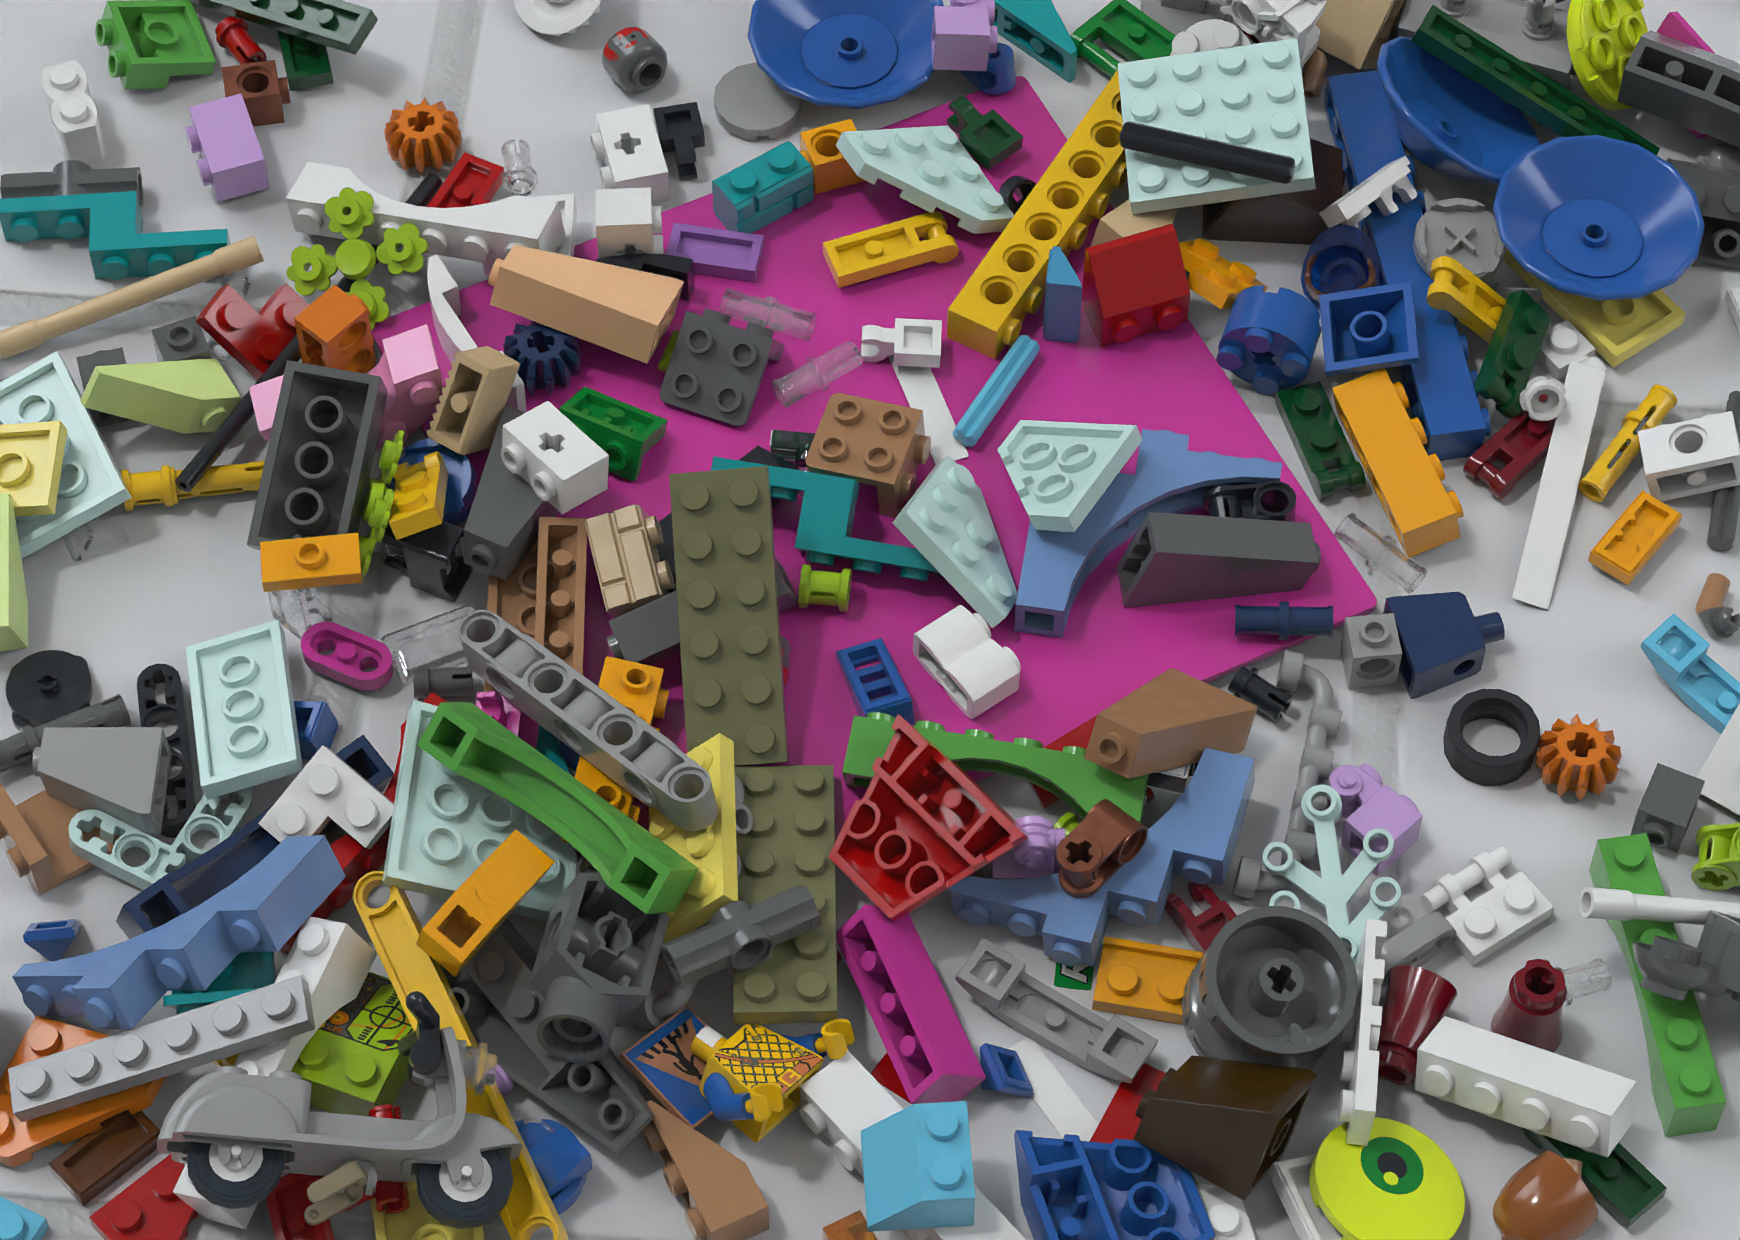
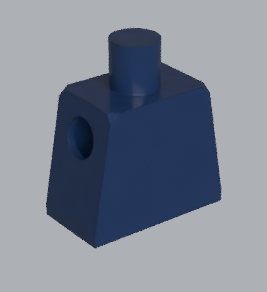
M1461 592L1393 596L1386 598L1383 614L1394 613L1402 651L1399 671L1410 699L1419 698L1476 675L1482 668L1486 650L1485 644L1504 640L1505 637L1504 624L1500 614L1492 612L1474 616L1466 596Z

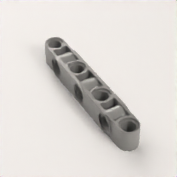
M488 610L471 612L462 619L458 627V633L468 666L473 672L492 685L506 700L641 802L655 808L678 827L686 831H699L712 825L717 818L718 807L710 775L702 766L684 754L671 740L535 639L525 633H521L497 614Z

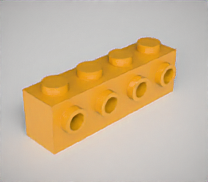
M1385 368L1332 388L1339 419L1406 557L1410 558L1460 538L1458 518L1464 516L1462 506L1455 491L1446 492L1441 483L1446 478L1440 460L1435 453L1428 456L1423 446L1428 443L1425 431L1418 417L1410 420L1405 410L1410 407L1409 401L1400 381L1392 384Z
M606 656L598 687L650 726H652L654 717L664 718L670 691L661 689L664 669ZM580 755L574 778L638 824L641 807L632 805L634 796ZM561 837V841L567 842L564 838Z

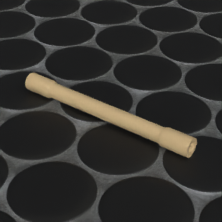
M255 236L215 250L210 255L43 318L28 320L1 330L0 355L3 360L41 346L45 341L217 276L229 275L264 262Z

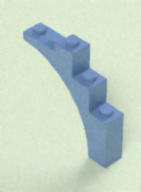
M1142 429L1141 437L1143 441L1139 446L1135 475L1119 472L1075 532L1035 530L1030 520L1016 601L1014 631L1063 638L1071 607L1086 579L1109 553L1136 534L1148 512L1183 514L1204 508L1202 503L1203 494L1215 486H1235L1280 481L1282 463L1267 461L1258 457L1241 458L1220 455L1212 451H1188L1189 435L1177 434L1169 430L1154 431ZM1223 499L1224 505L1228 504V500Z
M1205 748L1191 781L1184 789V793L1178 797L1171 809L1148 829V837L1140 852L1130 862L1124 864L1094 895L1086 898H1076L1066 894L1060 886L1059 873L1038 878L996 880L967 876L951 887L950 894L954 915L960 916L961 919L973 925L982 926L989 923L1006 927L1013 933L1024 937L1040 935L1043 937L1045 955L1052 957L1056 962L1067 966L1084 964L1094 967L1110 915L1117 916L1122 921L1133 925L1149 923L1159 926L1175 874L1181 875L1188 881L1197 884L1212 882L1224 885L1255 784L1254 758Z
M325 835L286 837L260 863L234 883L199 906L171 921L127 941L88 954L57 961L24 964L12 978L22 993L25 1005L32 1011L34 1016L86 1017L95 1030H132L167 991L206 990L240 952L279 951L341 883L346 875Z

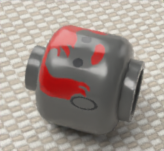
M627 27L616 32L606 43L602 54V65L605 71L624 90L632 93H640L656 87L662 81L668 63L667 53L663 47L647 31L638 27Z

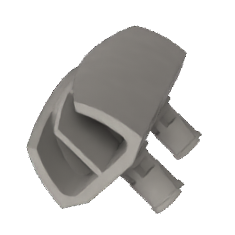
M1408 0L1397 27V37L1412 38L1431 6L1434 5L1569 91H1571L1570 75H1576L1567 42L1568 11L1558 8L1555 10L1556 0H1546L1545 3L1542 0H1527V2L1523 0Z

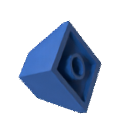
M1412 281L1319 295L1326 377L1420 363Z

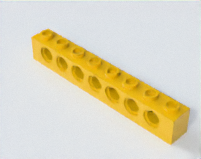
M1118 70L948 308L947 338L996 360L1005 345L1012 346L1017 340L1022 328V321L1028 312L1034 314L1043 300L1050 249L1053 246L1060 247L1066 258L1072 249L1079 250L1086 239L1088 226L1094 218L1100 219L1105 213L1112 191L1115 187L1122 188L1128 179L1125 148L1120 145L1119 139L1123 120Z

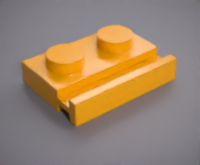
M1104 936L1092 1010L1184 1025L1181 1007L1184 987L1190 973L1204 954L1199 951Z

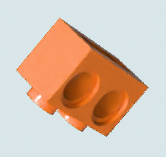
M334 284L294 317L302 363L367 374L376 366L373 347L374 338L371 334L369 322L370 312L361 298L354 294L349 296Z

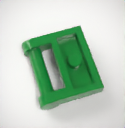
M1113 0L1076 29L1070 37L1077 48V58L1084 57L1112 78L1118 70V63L1120 62L1093 43L1097 38H1100L1130 61L1170 56L1175 35L1127 0Z

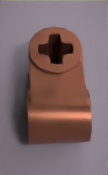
M1104 799L1099 801L1088 812L1084 820L1063 838L1057 846L1056 858L1060 866L1058 878L1061 888L1066 894L1076 898H1086L1097 893L1124 864L1130 862L1140 852L1148 837L1147 827L1110 800Z

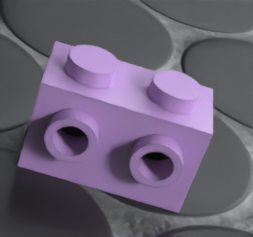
M242 94L189 107L192 126L185 127L188 143L192 153H201L202 159L196 160L199 175L204 187L212 185L217 202L270 188L265 159Z

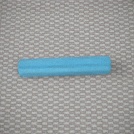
M1021 335L1017 338L953 431L955 440L962 442L966 447H972L976 444L1040 350L1037 341L1031 340L1028 335Z

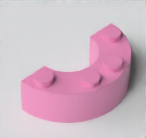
M427 324L383 339L384 353L381 360L367 373L380 376L388 390L376 450L383 448L385 440L393 441L395 434L399 430L404 431L403 442H405L409 434L429 418L436 408L435 405L439 402L438 397L442 394L443 381ZM284 375L249 387L259 432L268 442Z

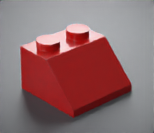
M1173 224L1085 248L1081 306L1101 347L1117 342L1126 343L1138 336L1159 330H1171L1180 324L1188 322L1190 290L1177 233Z

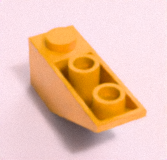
M515 829L422 928L416 945L456 977L553 866L555 861Z

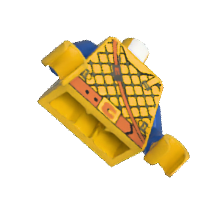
M843 1018L825 1023L821 1028V1033L799 1037L777 1034L759 1024H745L727 1039L711 1027L705 1026L694 1038L690 1051L707 1063L699 1090L701 1095L707 1099L715 1117L721 1121H731L751 1140L758 1143L800 1105V1085L820 1071L826 1054L831 1059H841L847 1053V1045L855 1042V1037L850 1021Z

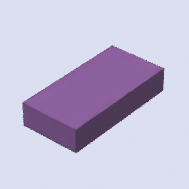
M674 223L666 255L693 259L694 274L755 282L764 249V235Z

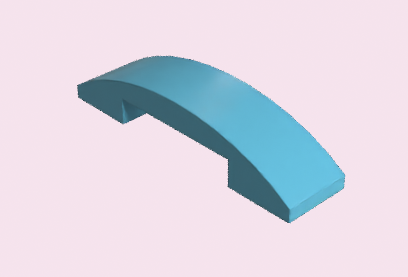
M1673 613L1642 642L1640 647L1671 689L1700 718L1722 734L1740 704V682L1706 654L1711 644Z

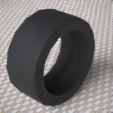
M1479 689L1465 694L1453 705L1443 736L1444 754L1451 767L1466 780L1483 786H1502L1517 781L1531 768L1540 740V725L1532 707L1518 695L1502 689ZM1478 719H1495L1508 724L1517 732L1520 737V745L1513 753L1504 756H1489L1476 751L1466 743L1463 738V729L1466 724Z

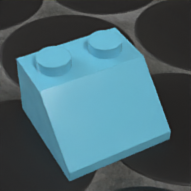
M967 1101L913 1104L861 1130L867 1232L974 1225L975 1189Z

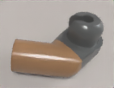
M1318 47L1304 64L1302 73L1304 95L1310 98L1319 97L1327 70L1326 55Z
M1711 573L1708 575L1695 607L1696 614L1711 635L1718 638H1729L1740 629V614L1732 616L1731 614L1734 609L1723 605L1731 584L1730 580L1722 574Z

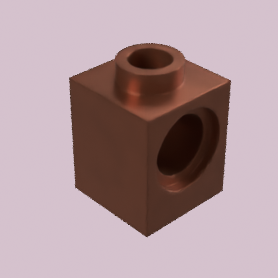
M275 60L221 67L225 97L242 94L253 127L285 122L282 104L291 103L287 77L278 78Z

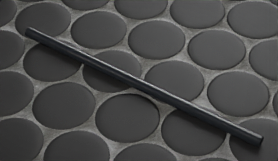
M429 173L405 203L425 207L443 184L441 178L434 173ZM371 244L376 252L379 245ZM377 257L375 267L380 262ZM343 276L336 286L344 292H350L351 285L356 280ZM297 333L254 385L284 375L287 360L297 362L301 358ZM250 391L247 392L175 479L176 485L182 491L191 492L255 414Z

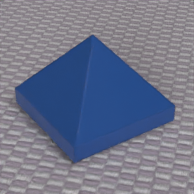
M68 919L31 923L23 934L24 943L50 961L60 960L81 928L80 920Z
M988 1043L980 1046V1066L986 1076L981 1082V1089L1026 1098L1034 1094L1032 1085L1016 1051Z

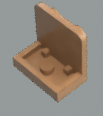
M835 393L829 398L806 456V467L812 473L855 479L859 483L877 486L880 515L896 518L901 512L904 501H909L915 493L917 484L915 472L918 465L925 464L929 457L931 437L925 436L923 410L843 393Z
M0 783V840L3 839L9 847L6 855L18 877L21 878L26 875L39 896L95 866L74 854L69 846L68 826L71 819L83 810L48 796L46 790L15 806ZM94 827L89 833L82 831L83 841L89 842L93 837L103 840L100 838V828ZM119 835L115 836L113 844L107 842L108 852L106 854H112L113 846L120 837Z

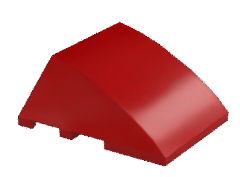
M899 714L891 727L895 733L883 758L877 756L871 768L875 774L864 797L861 800L855 801L828 856L894 922L909 915L952 885L1029 838L1018 822L972 778Z

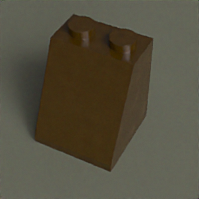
M1310 138L1316 189L1203 204L1202 237L1219 241L1321 245L1333 230H1338L1342 225L1340 223L1329 228L1319 214L1343 196L1346 172L1342 169V149Z
M1191 1055L1178 1070L1170 1068L1166 1072L1157 1091L1149 1089L1145 1093L1135 1113V1116L1141 1119L1134 1140L1244 1201L1268 1174L1273 1163L1279 1162L1284 1156L1318 1074L1309 1069Z

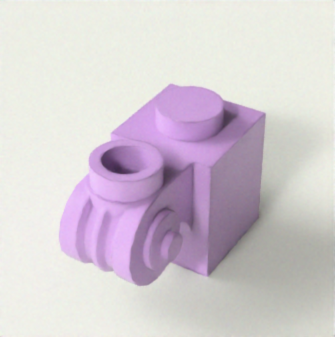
M950 0L949 6H934L931 34L933 70L987 71L988 53H996L997 26H993L995 0Z
M1362 764L1360 767L1343 765L1331 773L1329 786L1334 788L1341 797V815L1351 814L1345 819L1340 845L1357 858L1364 849L1363 840L1370 830L1382 828L1387 830L1393 837V854L1386 861L1380 862L1372 872L1378 876L1418 841L1423 815L1419 813L1417 806L1410 798L1405 795H1398L1388 785L1383 786L1379 773L1368 764ZM1326 797L1328 806L1330 807L1331 801ZM1375 838L1369 844V848L1376 853L1383 852L1388 847V842L1383 838Z
M1042 816L1021 817L1016 821L1029 838L991 861V879L995 880L1038 878L1059 873L1060 866L1056 858V851L1060 841L1065 838V828H1054L1053 823Z

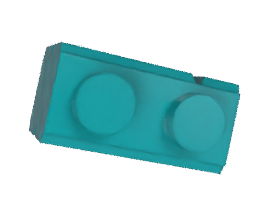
M786 141L713 180V212L727 230L752 234L791 213L792 209H798L814 200V187L812 185L813 169L811 164L791 142Z

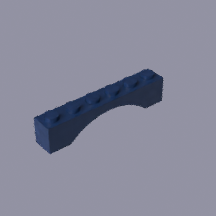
M361 735L336 753L339 758L380 792L384 791L394 774L364 735ZM272 806L209 851L163 876L126 902L116 919V923L129 939L136 937L199 906L260 863L281 843L258 824ZM331 819L319 835H323L337 825V823Z

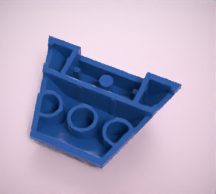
M1015 1131L1014 1141L1021 1207L1034 1240H1214L1216 1235L1190 1170L1142 1143L1127 1139H1114L1112 1144L1081 1141L1079 1135L1065 1134L1063 1139L1033 1137L1032 1131Z

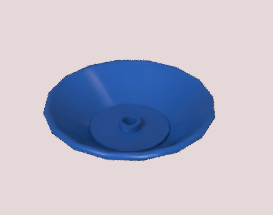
M756 0L752 6L747 37L758 67L784 92L817 106L861 109L897 101L930 79L935 72L933 70L931 52L934 6H944L942 0Z
M1399 36L1381 45L1377 68L1398 135L1407 149L1420 162L1433 171L1448 178L1499 185L1501 176L1525 151L1541 145L1535 129L1520 109L1505 103L1499 96L1477 82L1467 79L1458 70L1439 58L1429 55L1421 47L1410 41L1412 38Z
M1600 135L1558 137L1525 151L1501 176L1493 204V212L1500 240L1525 271L1558 291L1598 301L1642 298L1674 284L1698 258L1705 228L1696 193L1672 164L1638 144Z

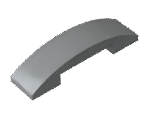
M984 938L981 939L955 977V980L971 996L1012 1028L1051 1052L1100 1075L1132 1083L1157 1046V1039L1116 1015H1113L1110 1021L1105 1020L1025 973L1026 963L990 941Z

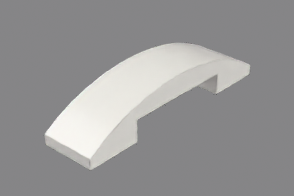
M436 254L428 258L427 267L431 311L438 339L449 360L453 362L456 361L455 353L478 347L457 317L462 314L458 285ZM516 374L504 409L508 405L525 412L527 408L524 383L519 375Z

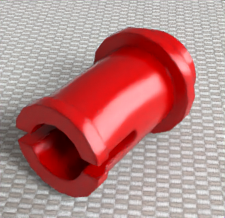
M230 16L223 19L215 29L218 45L222 48H227L240 65L257 62L254 56H257L260 62L266 61L267 55L265 51L258 46L248 33V24L242 19Z

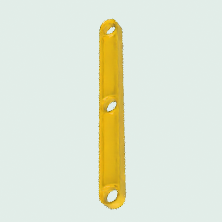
M372 871L365 874L354 887V904L413 1030H416L418 1021L408 1010L406 997L413 991H419L426 996L440 1016V1030L452 1027L456 1040L467 1041L466 1052L469 1054V1057H475L476 1054L474 1081L473 1078H465L467 1097L465 1113H476L495 1119L510 1129L522 1144L520 1156L510 1161L513 1185L508 1202L499 1213L511 1240H530L532 1234L542 1227L551 1228L553 1240H568L566 1229L440 964L416 945L422 927L404 889H399L396 885L389 886L390 897L388 901L377 909L370 908L368 904L369 895L376 886L382 884L384 872Z

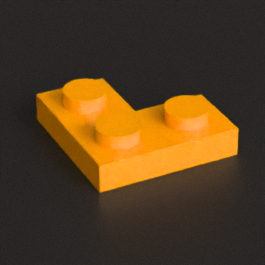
M1201 238L1179 242L1184 268L1190 273L1187 279L1189 289L1218 308H1231L1235 297L1242 290L1252 286L1265 285L1255 278L1257 273L1252 268L1236 261L1231 263L1220 256V249L1213 243ZM1264 286L1263 292H1266L1268 286Z

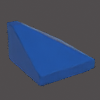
M563 1127L528 1149L549 1196L554 1195L593 1169L591 1154Z

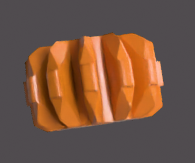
M425 97L420 104L413 105L406 100L404 110H392L390 122L386 123V128L384 129L385 141L387 142V149L391 159L399 161L404 171L416 166L421 175L426 167H433L440 172L442 161L454 162L456 150L460 149L462 142L458 118L455 116L454 111H447L442 101L431 106Z
M1578 714L1571 719L1570 725L1558 718L1552 724L1551 731L1545 730L1544 734L1540 737L1539 750L1535 758L1536 768L1543 770L1541 776L1543 785L1558 784L1557 792L1559 797L1566 793L1567 790L1574 791L1579 801L1585 797L1587 790L1599 797L1604 791L1606 784H1612L1617 777L1619 770L1617 765L1621 759V747L1614 745L1615 737L1613 730L1599 731L1598 718L1589 725L1582 724Z

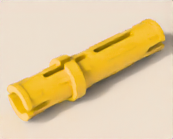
M1659 384L1653 385L1637 409L1629 411L1624 416L1620 431L1578 484L1580 492L1587 499L1594 502H1602L1607 496L1608 491L1641 450L1639 436L1633 433L1644 418L1648 420L1641 430L1654 428L1660 425L1669 411L1675 407L1677 398L1669 388ZM1618 452H1623L1612 468H1607Z

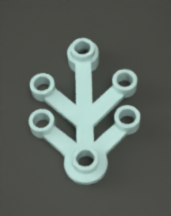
M1315 785L1304 793L1301 807L1304 819L1315 827L1322 879L1295 860L1290 847L1282 842H1273L1264 849L1262 855L1263 864L1269 873L1282 875L1326 908L1328 926L1343 942L1348 943L1352 947L1350 955L1354 966H1356L1366 920H1380L1386 911L1398 906L1401 900L1400 885L1390 877H1381L1374 881L1370 889L1371 900L1350 924L1348 922L1346 905L1376 866L1391 857L1394 851V840L1392 835L1385 829L1375 828L1370 830L1363 840L1364 849L1342 875L1335 831V823L1342 814L1341 797L1334 788L1328 785ZM1319 796H1324L1331 801V805L1324 811H1318L1312 806L1313 800ZM1375 838H1383L1388 842V847L1385 851L1376 853L1369 848L1370 842ZM1281 851L1287 855L1288 859L1285 864L1274 866L1268 861L1270 855L1273 852ZM1384 886L1391 887L1396 893L1395 897L1387 902L1379 900L1376 896L1378 889ZM1283 890L1275 893L1269 902V906H1276L1281 900H1289L1294 904V909L1301 910L1297 896L1290 891Z

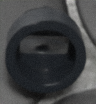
M1011 176L1005 183L1001 184L999 194L1009 209L1016 213L1036 183L1023 176ZM1014 192L1021 199L1020 201L1016 202L1013 197Z

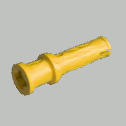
M265 460L245 464L211 466L191 492H184L176 485L175 479L183 470H175L174 466L162 465L158 471L131 473L129 469L121 470V477L132 497L124 502L126 512L133 511L135 506L164 503L166 507H173L174 504H178V499L258 491Z

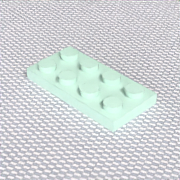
M277 619L187 646L186 657L200 783L207 800L301 772L303 767L285 632L279 620Z

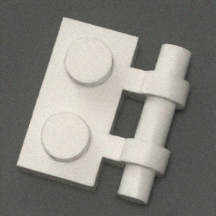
M1503 846L1498 847L1489 854L1485 851L1477 854L1469 860V866L1454 875L1446 873L1434 881L1432 889L1421 895V902L1429 912H1433L1445 905L1452 913L1446 917L1457 933L1452 943L1472 966L1550 918L1554 906L1523 871L1507 880L1502 876L1499 870L1512 863L1510 853ZM1480 883L1487 892L1470 902L1464 895V892Z

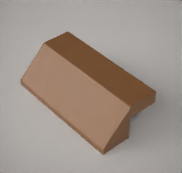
M539 517L538 540L509 578L505 581L489 574L487 610L500 616L521 633H525L583 675L587 530L584 521L588 518ZM484 680L483 692L496 691L492 685Z

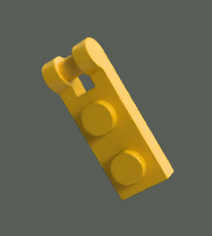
M934 211L933 213H924L823 242V255L838 288L931 261L947 263L958 255L959 248L954 237L946 233L948 225L943 214ZM920 237H924L925 239H928V240H924V241H921V242H920L919 238H920Z
M1440 256L1435 258L1431 263L1430 278L1434 282L1428 287L1427 303L1434 309L1447 310L1463 325L1469 327L1490 344L1507 300L1452 257Z
M439 451L425 455L424 461L410 466L408 462L397 465L394 475L396 481L394 500L389 520L396 540L442 524L448 481L447 468Z

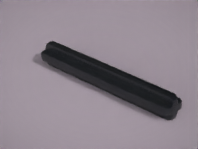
M1131 121L1124 123L1119 136L1120 145L1125 149L1282 184H1289L1296 168L1295 159L1289 156Z

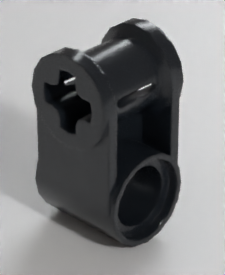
M1281 481L1235 486H1215L1206 491L1202 497L1204 510L1209 513V516L1295 522L1296 494L1288 484ZM1223 499H1227L1228 504L1224 505Z

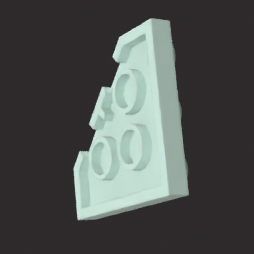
M948 125L842 132L835 145L858 177L874 185L879 178L901 189L900 198L931 213L938 207L960 218L957 226L973 234L1003 232L1014 216L1009 207L1003 202L1002 196L994 189L981 171L980 166L972 159L958 140L957 135Z
M1020 420L997 450L1034 529L1075 532L1143 439L1137 425Z
M947 455L933 468L892 523L973 609L983 617L991 628H994L1006 618L1017 601L1018 592L981 489L976 485L968 469L957 464Z

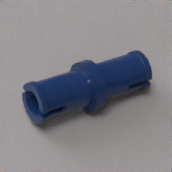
M1279 601V606L1235 605V636L1279 635V640H1289V636L1333 637V606H1289V601Z

